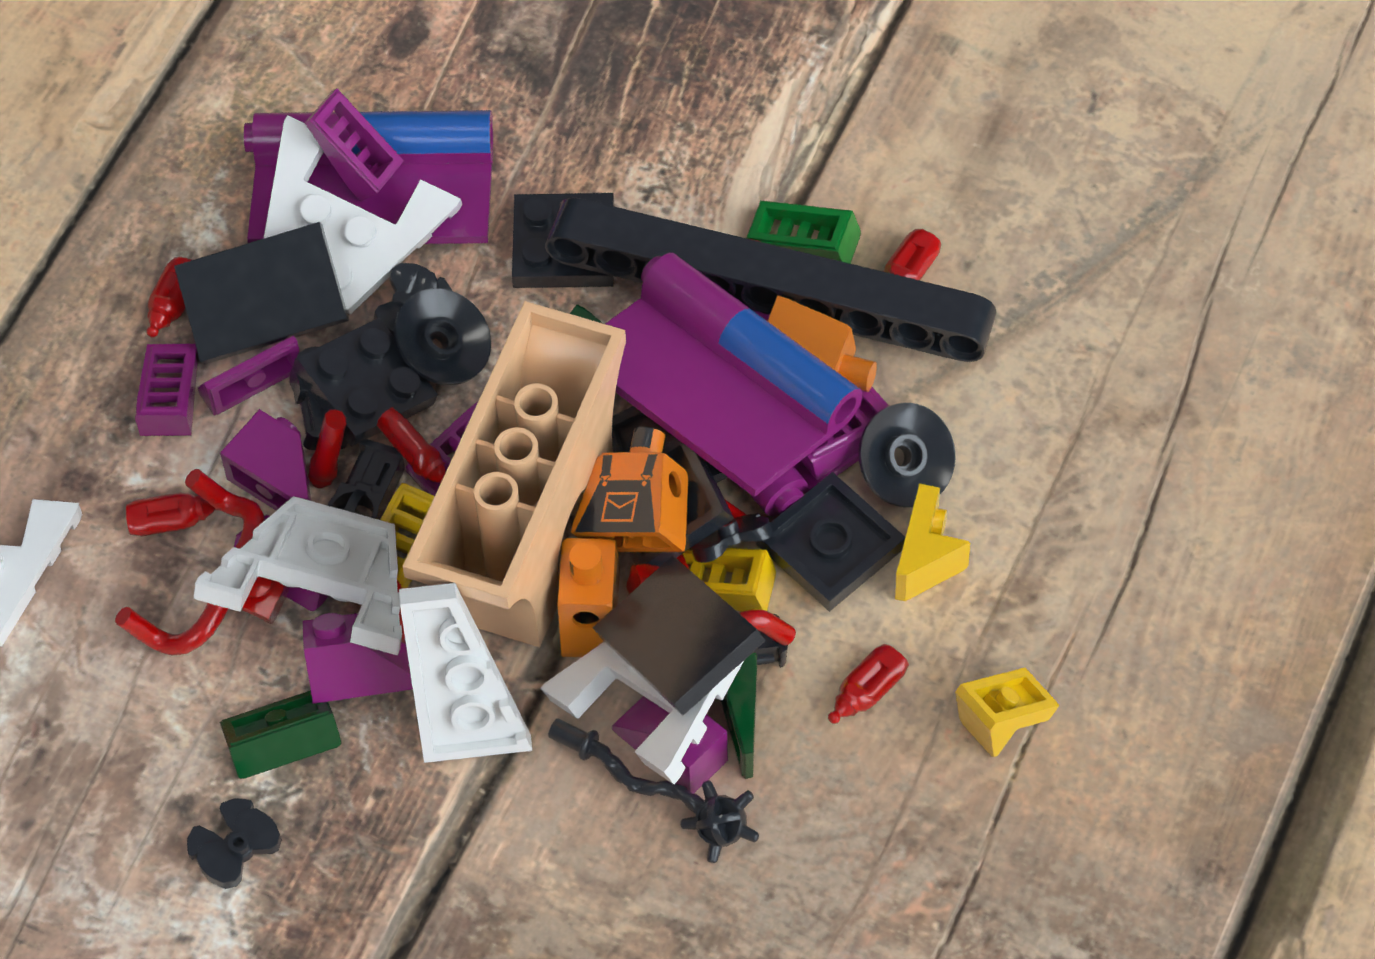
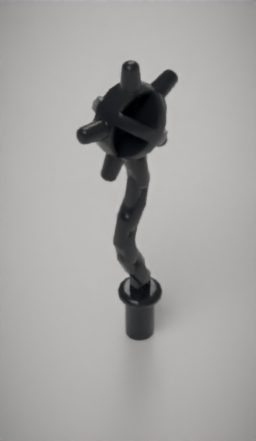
M559 718L552 723L548 733L549 738L579 752V758L584 761L591 756L600 759L615 780L623 783L629 791L647 796L660 794L685 803V806L694 812L696 816L683 818L680 821L681 828L697 830L699 836L706 843H709L708 862L716 863L722 847H727L737 842L740 838L751 842L758 841L759 833L747 826V815L744 810L754 799L751 791L747 790L734 799L726 795H718L713 783L707 780L702 783L704 800L699 795L690 792L686 786L677 783L673 784L667 780L655 782L635 777L620 758L611 752L607 745L599 742V733L596 730L587 733Z

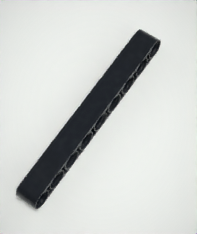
M572 197L561 202L545 243L546 252L558 262L643 283L641 275L651 259L656 256L662 257L667 253H674L751 310L771 314L777 296H781L847 324L852 328L853 335L963 362H974L983 357L997 313L996 307L991 301L974 293L581 198Z

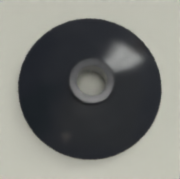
M425 289L407 299L397 313L394 324L397 348L406 364L422 378L440 385H458L474 378L488 362L491 352V335L488 324L479 309L464 296L447 289ZM431 337L436 338L441 343L442 349L432 342Z
M898 403L880 410L867 423L859 443V465L867 485L874 494L891 505L907 508L913 507L919 483L939 487L941 494L952 478L956 460L952 435L944 421L925 406L915 403ZM897 447L904 453V462L901 466L896 463L894 456Z

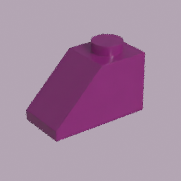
M259 409L220 452L227 480L276 511L293 496L311 501L307 465L300 431L289 420L283 417L275 419Z
M327 613L315 619L302 621L303 648L313 704L413 690L406 644L401 642L398 655L351 643L352 627L358 615L356 613L347 615Z
M643 696L612 725V731L636 750L670 713ZM707 714L702 721L707 729L699 744L690 743L681 759L686 768L676 782L686 786L692 793H695L702 787V783L709 780L728 761L727 731Z

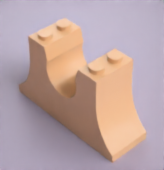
M524 301L403 565L405 578L430 586L455 583L478 629L539 648L558 607V558L572 509L578 511L597 457L602 453H613V407L620 364L626 344L625 330Z

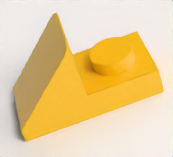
M919 483L896 572V600L907 601L959 574L969 565L970 542L943 535L947 510L939 508V487Z
M1026 667L960 684L955 691L961 723L992 757L999 755L1017 729L1048 721L1060 706Z

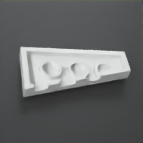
M449 583L399 589L401 615L424 763L532 751L531 734L456 584Z

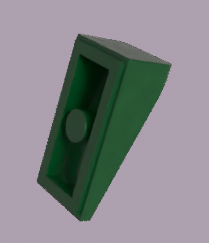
M755 652L744 660L723 700H720L742 776H745V779L752 778L754 771L757 695V653Z

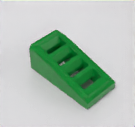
M760 200L746 238L851 264L861 236V230L852 210ZM775 219L781 221L777 234H770ZM794 225H798L799 228L796 236H791ZM814 230L819 231L817 239H811Z

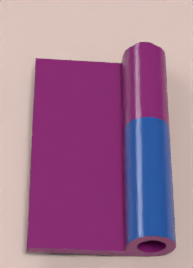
M492 111L360 112L404 162L377 194L362 201H359L349 190L324 152L307 181L388 222L397 224L421 179L460 198L462 201L460 210L451 219L448 217L431 233L432 237L425 244L488 243L493 165ZM313 112L254 113L253 122L244 124L245 152H253L255 161L247 235L248 243L264 239L284 121L288 115L305 123ZM332 112L325 123L332 128L339 120V117L335 112ZM345 128L338 137L344 142L350 134ZM357 144L351 149L355 155L361 151ZM366 160L364 165L369 169L371 165Z
M667 253L662 257L656 256L648 262L641 275V280L643 281L641 298L605 323L606 325L625 330L626 344L615 392L754 497L841 430L855 415L863 398V391L674 253Z

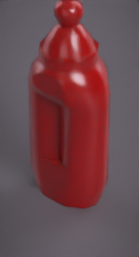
M924 229L913 230L896 249L884 266L883 272L921 280L940 253V239Z
M174 257L163 270L148 300L149 312L147 317L150 326L147 328L146 333L149 337L154 338L158 336L159 330L170 326L171 322L177 320L183 314L185 304L174 266L191 261L192 259Z
M391 407L385 411L378 419L377 426L389 442L406 459L417 475L423 476L426 480L440 482L441 484L446 469L439 451L430 445L395 408Z
M336 409L329 410L325 414L316 450L310 459L308 477L316 488H324L331 485L337 476V461L345 432L346 417L341 411Z
M179 492L137 499L126 504V520L130 535L148 536L191 528L199 521L206 520L208 516L218 509L210 505L199 495L195 496L192 493Z
M883 644L875 648L842 681L839 687V694L835 698L834 711L828 714V720L832 724H838L841 717L855 716L858 712H865L872 708L905 675L909 666L907 659L890 645Z

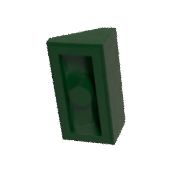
M311 690L241 713L220 722L235 770L240 779L302 760L341 745V738L329 702L313 704Z

